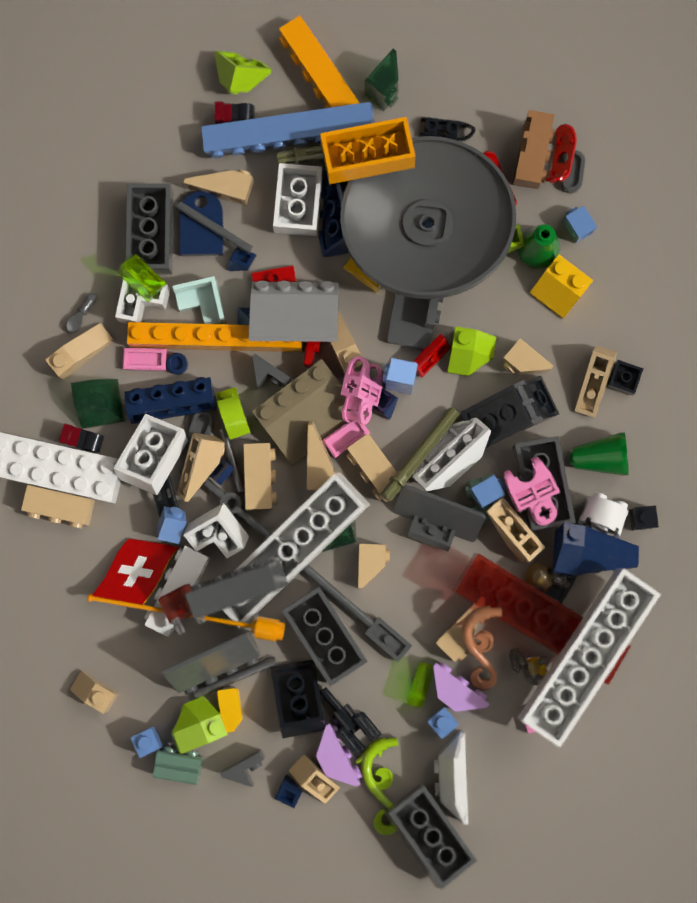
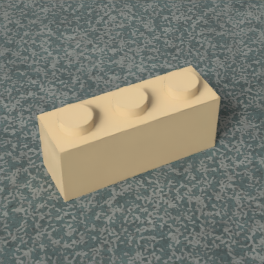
M368 433L347 448L349 454L346 456L353 466L357 464L362 470L359 474L367 484L370 481L375 488L372 492L378 501L383 499L386 503L387 501L381 496V492L390 482V477L395 476L397 472Z
M270 443L244 444L245 507L247 511L273 510V505H277V492H273L272 483H276V470H272V461H276L275 448H271Z
M27 485L21 510L26 511L28 517L40 519V515L48 516V521L61 524L62 520L70 521L69 526L82 529L83 525L89 526L95 500Z

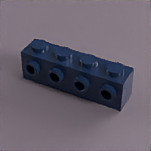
M199 377L190 381H176L173 384L167 385L157 384L143 389L134 388L131 391L124 392L126 413L131 424L140 423L145 414L157 419H166L217 410L214 387L210 377Z

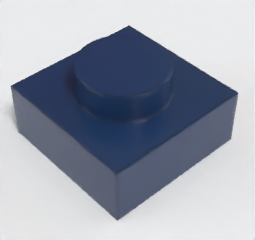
M221 458L218 466L209 476L219 485H222L234 468Z

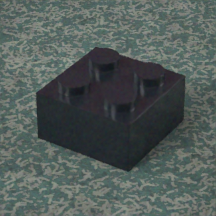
M617 360L607 387L633 396L636 393L644 368Z

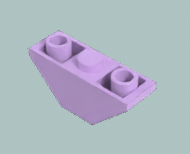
M434 662L432 668L438 699L455 712L488 707L489 703L485 701L487 698L485 694L478 689L474 692L468 688L470 683L460 675L457 678L451 675L452 669L443 662L439 665Z
M331 722L326 724L316 757L326 777L358 786L360 785L359 778L362 777L357 765L352 766L349 760L352 755L345 745L342 746L336 734L337 725L332 726Z

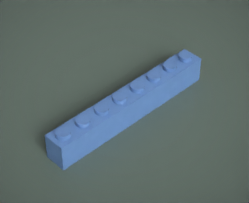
M371 102L201 126L204 152L211 156V158L217 159L224 157V154L230 153L238 156L243 155L244 151L252 150L254 153L264 152L265 148L272 147L275 150L285 149L286 145L294 144L296 147L306 146L307 142L314 141L317 144H321L320 133L375 123Z

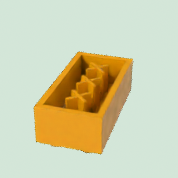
M407 117L320 133L329 184L415 168L416 156Z

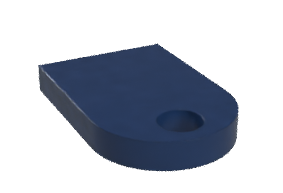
M198 191L184 199V204L223 227V208L216 196L211 193ZM199 198H205L208 202L205 207L199 208L196 206V201ZM180 211V255L224 256V238Z

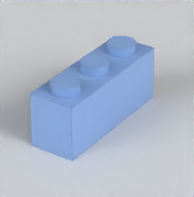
M391 358L390 364L386 363L383 375V383L386 384V390L411 395L418 363Z

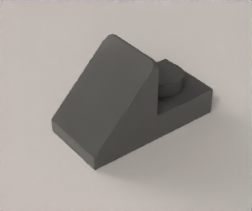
M257 354L253 355L258 389L262 387L269 376L271 377L270 381L279 388L282 385L285 387L291 382L289 376Z
M259 750L223 770L220 774L222 778L253 787L254 782L247 769L250 768L253 771L262 766L261 761L265 759L262 750Z

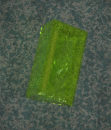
M137 254L122 263L118 274L147 302L151 301L167 284Z
M422 661L418 663L406 701L407 705L423 707L433 676V665Z

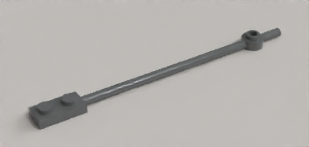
M210 479L206 481L204 486L220 499V505L224 503L232 514H237L266 540L272 535L266 527L242 508V500L239 495L233 492L225 493ZM229 500L235 501L233 508L228 507ZM307 565L302 570L369 629L365 634L397 662L412 647L407 640L380 617L374 622L310 565Z

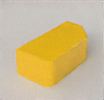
M233 687L217 690L220 715L227 733L234 732L243 720L239 689Z

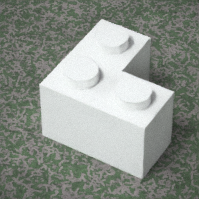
M124 275L115 318L119 322L126 324L128 322H141L145 306L166 310L170 292L167 283Z
M224 503L191 521L183 534L196 552L214 542L226 559L243 550L249 538L248 534Z

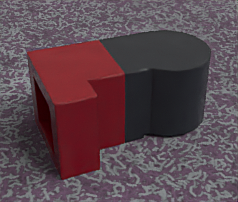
M215 101L216 124L255 119V106L253 104H224V102Z
M64 423L59 442L86 451L100 453L104 436Z

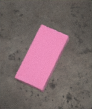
M123 348L122 369L167 371V349Z
M351 421L342 425L322 441L333 457L336 458L346 451L349 446L366 434H370L364 424H360L358 421Z

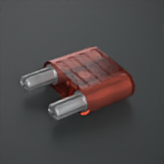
M185 584L158 599L168 622L174 625L178 635H181V632L176 622L182 632L185 633L180 620L192 615L185 595L192 591L190 584ZM201 617V620L204 623L205 619L204 617ZM199 618L196 619L198 624H202Z

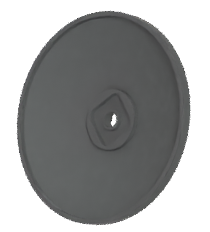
M434 136L413 137L412 143L416 156L415 168L349 181L341 203L342 235L346 248L355 264L367 277L381 287L393 293L412 298L438 299L450 297L470 290L482 283L505 259L514 237L516 204L511 187L504 174L482 152L463 142L449 138ZM429 220L434 225L431 228H425L422 226V223Z

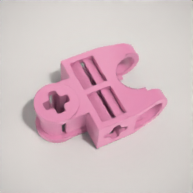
M361 356L351 359L345 373L341 395L346 397L342 408V418L345 422L358 421L360 424L366 425L371 419L372 406L378 407L384 373L380 366L374 363L369 364L368 360ZM362 361V370L360 372H356V363ZM376 368L377 376L371 379L370 371Z
M538 457L531 459L534 470H532L533 479L529 482H521L517 477L513 476L510 470L503 472L508 494L518 513L528 508L533 520L539 525H548L554 521L557 510L550 497L558 494L560 491L550 471ZM550 485V487H548V488H546V489H544V490H542V491H540V492L537 493V491H539V490H541V489H543V488H545V487H547V486ZM530 494L532 495V496L527 497V498H525V499H523V500H521V501H518V500H520V499H522V498H524V497H526V496H528V495H530ZM541 508H543L544 511H549V514L547 515L548 519H546L544 516H539V513L542 511Z

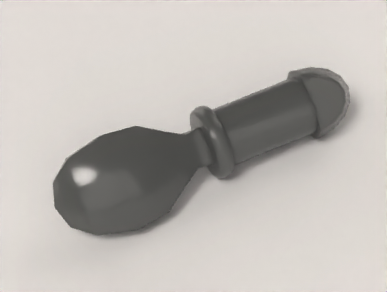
M94 293L88 294L81 307L77 309L79 312L70 317L66 324L68 332L74 333L80 329L83 315H87L88 310L96 301Z

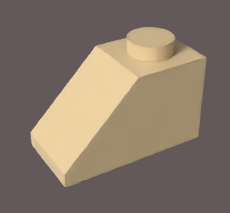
M521 338L502 359L503 367L511 374L515 372L517 375L548 373L554 366Z
M359 544L358 588L365 587L385 567V562H390V549H386V544Z
M82 670L70 688V691L79 699L102 714L109 711L119 694L118 691Z
M304 754L288 770L301 787L324 804L340 789L336 782L326 777L324 771Z

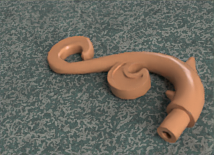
M478 607L456 624L457 626H462V638L468 651L490 672L489 679H481L479 673L483 672V667L479 666L472 670L470 681L474 687L481 690L490 689L497 682V674L494 667L482 654V652H487L492 648L493 636L487 631H480L475 635V639L481 642H476L473 639L472 631L474 625L479 621L482 624L485 619L502 616L501 607Z

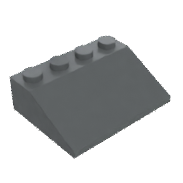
M250 631L165 669L162 673L178 693L184 691L187 695L198 690L196 685L202 682L209 685L217 681V676L222 673L228 676L237 672V667L244 663L246 667L257 663V657H260L261 653Z

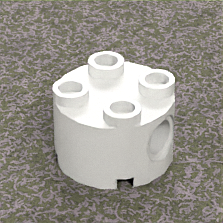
M595 492L593 496L586 498L578 524L583 525L584 523L586 527L608 535L613 534V537L620 538L628 515V505L618 500L613 502L608 500L606 495Z

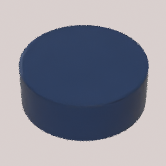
M173 353L167 358L166 367L172 374L181 375L188 369V360L181 353Z

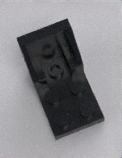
M542 376L515 383L460 412L464 421L476 417L491 430L485 449L517 432L531 428L559 415Z

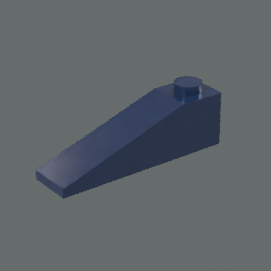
M326 169L323 171L321 198L324 199L323 211H320V218L323 219L322 230H319L322 257L349 253L342 235L340 216L341 203L348 182L329 184Z
M564 522L555 531L553 573L580 576L586 573L595 574L601 571H615L616 568L632 569L637 568L639 565V546L586 526Z

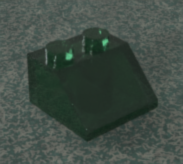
M394 48L365 79V96L383 111L388 106L391 108L398 100L399 77L397 52Z

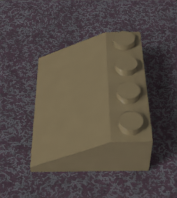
M322 359L252 411L292 466L307 455L309 421L314 422L322 440L347 423L342 418V408L346 398L341 395L342 386Z

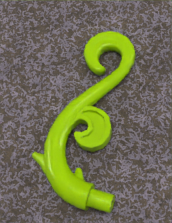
M383 737L373 741L355 761L356 764L361 763L362 777L369 791L388 809L393 804L381 790L387 789L392 785L393 773L387 767H380L376 770L375 775L381 776V780L375 781L371 768L373 759L377 754L380 758L383 751L388 750L389 747L399 746L397 737L388 739ZM381 809L374 817V827L380 834L391 835L396 830L392 824L386 825L382 822L383 812L386 810Z

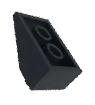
M313 659L270 667L282 739L324 731L326 726Z

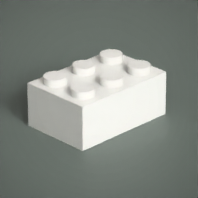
M279 163L273 221L274 233L317 236L323 177L322 167Z
M145 414L113 468L119 480L158 495L188 442L184 429Z

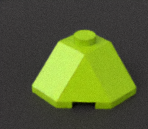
M215 50L214 55L219 82L229 93L249 92L271 74L272 69L262 61L256 59L251 61L235 52Z
M455 326L447 373L470 376L477 369L491 361L494 357L497 337L476 329Z
M204 696L182 705L181 714L171 733L179 754L228 735L220 714Z

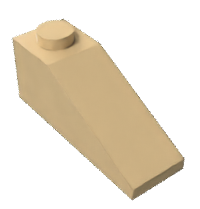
M230 170L185 178L183 183L186 189L211 193L217 198L247 206L254 180L247 171L238 170L237 172Z
M338 310L337 342L329 343L345 376L351 359L361 355ZM362 361L356 363L355 371L362 369Z
M99 323L60 347L45 360L61 379L65 380L113 342L114 339L102 324Z
M601 346L595 347L575 412L593 418L596 417L614 366L617 351Z
M309 421L307 490H318L338 471H334V464L314 422Z
M198 433L192 434L176 493L182 500L188 502L218 466L225 450V443L218 437Z
M503 497L486 511L502 539L520 562H530L545 548Z
M480 596L434 642L453 662L457 659L462 661L469 654L462 638V626H457L456 624L462 621L472 610L483 607L485 602L483 596ZM477 623L473 627L472 636H474Z

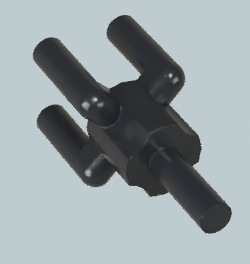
M327 687L320 691V694L336 712L332 719L340 727L336 731L337 736L354 756L358 753L360 754L365 749V746L355 735L359 729L363 731L371 742L382 734L365 712L356 713L349 703L342 706Z

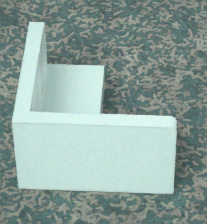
M214 276L172 286L180 312L200 307L204 324L226 323L218 284Z

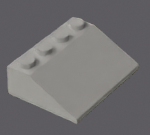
M252 282L249 341L337 342L338 282Z

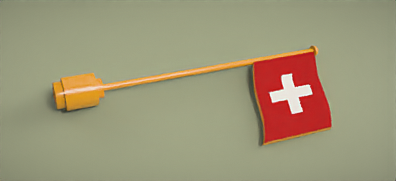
M129 538L117 552L101 584L93 594L87 596V601L90 603L91 601L166 613L163 608L146 606L144 604L158 586L169 561L180 547ZM177 611L179 616L193 618L192 613ZM204 616L206 621L251 628V633H254V638L276 642L277 640L282 641L284 636L285 623L280 622L279 619L258 616L257 620H253L252 624Z

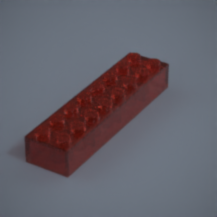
M479 553L473 554L452 590L478 607H501L502 616L495 618L556 655L560 654L584 618ZM627 645L603 683L609 685L630 649V645Z

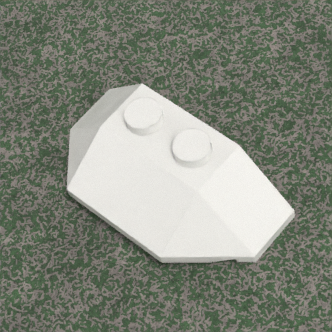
M476 417L468 421L452 424L413 473V479L426 491L450 487L482 457L491 430Z
M458 731L438 753V760H434V773H438L439 782H435V796H439L440 802L463 824H468L464 731Z

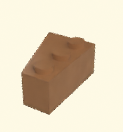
M533 110L528 111L523 126L513 185L538 189L540 184L545 182L547 170L543 169L545 162L548 163L550 150L547 149L549 142H552L554 130L552 125L555 114Z

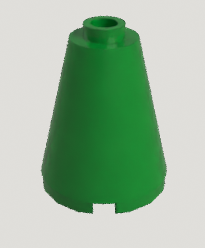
M542 224L525 230L522 233L524 246L517 249L522 262L534 269H543L550 266L558 256L560 242L553 227Z
M619 432L573 447V452H569L570 465H574V468L579 470L622 476L629 475L625 432Z

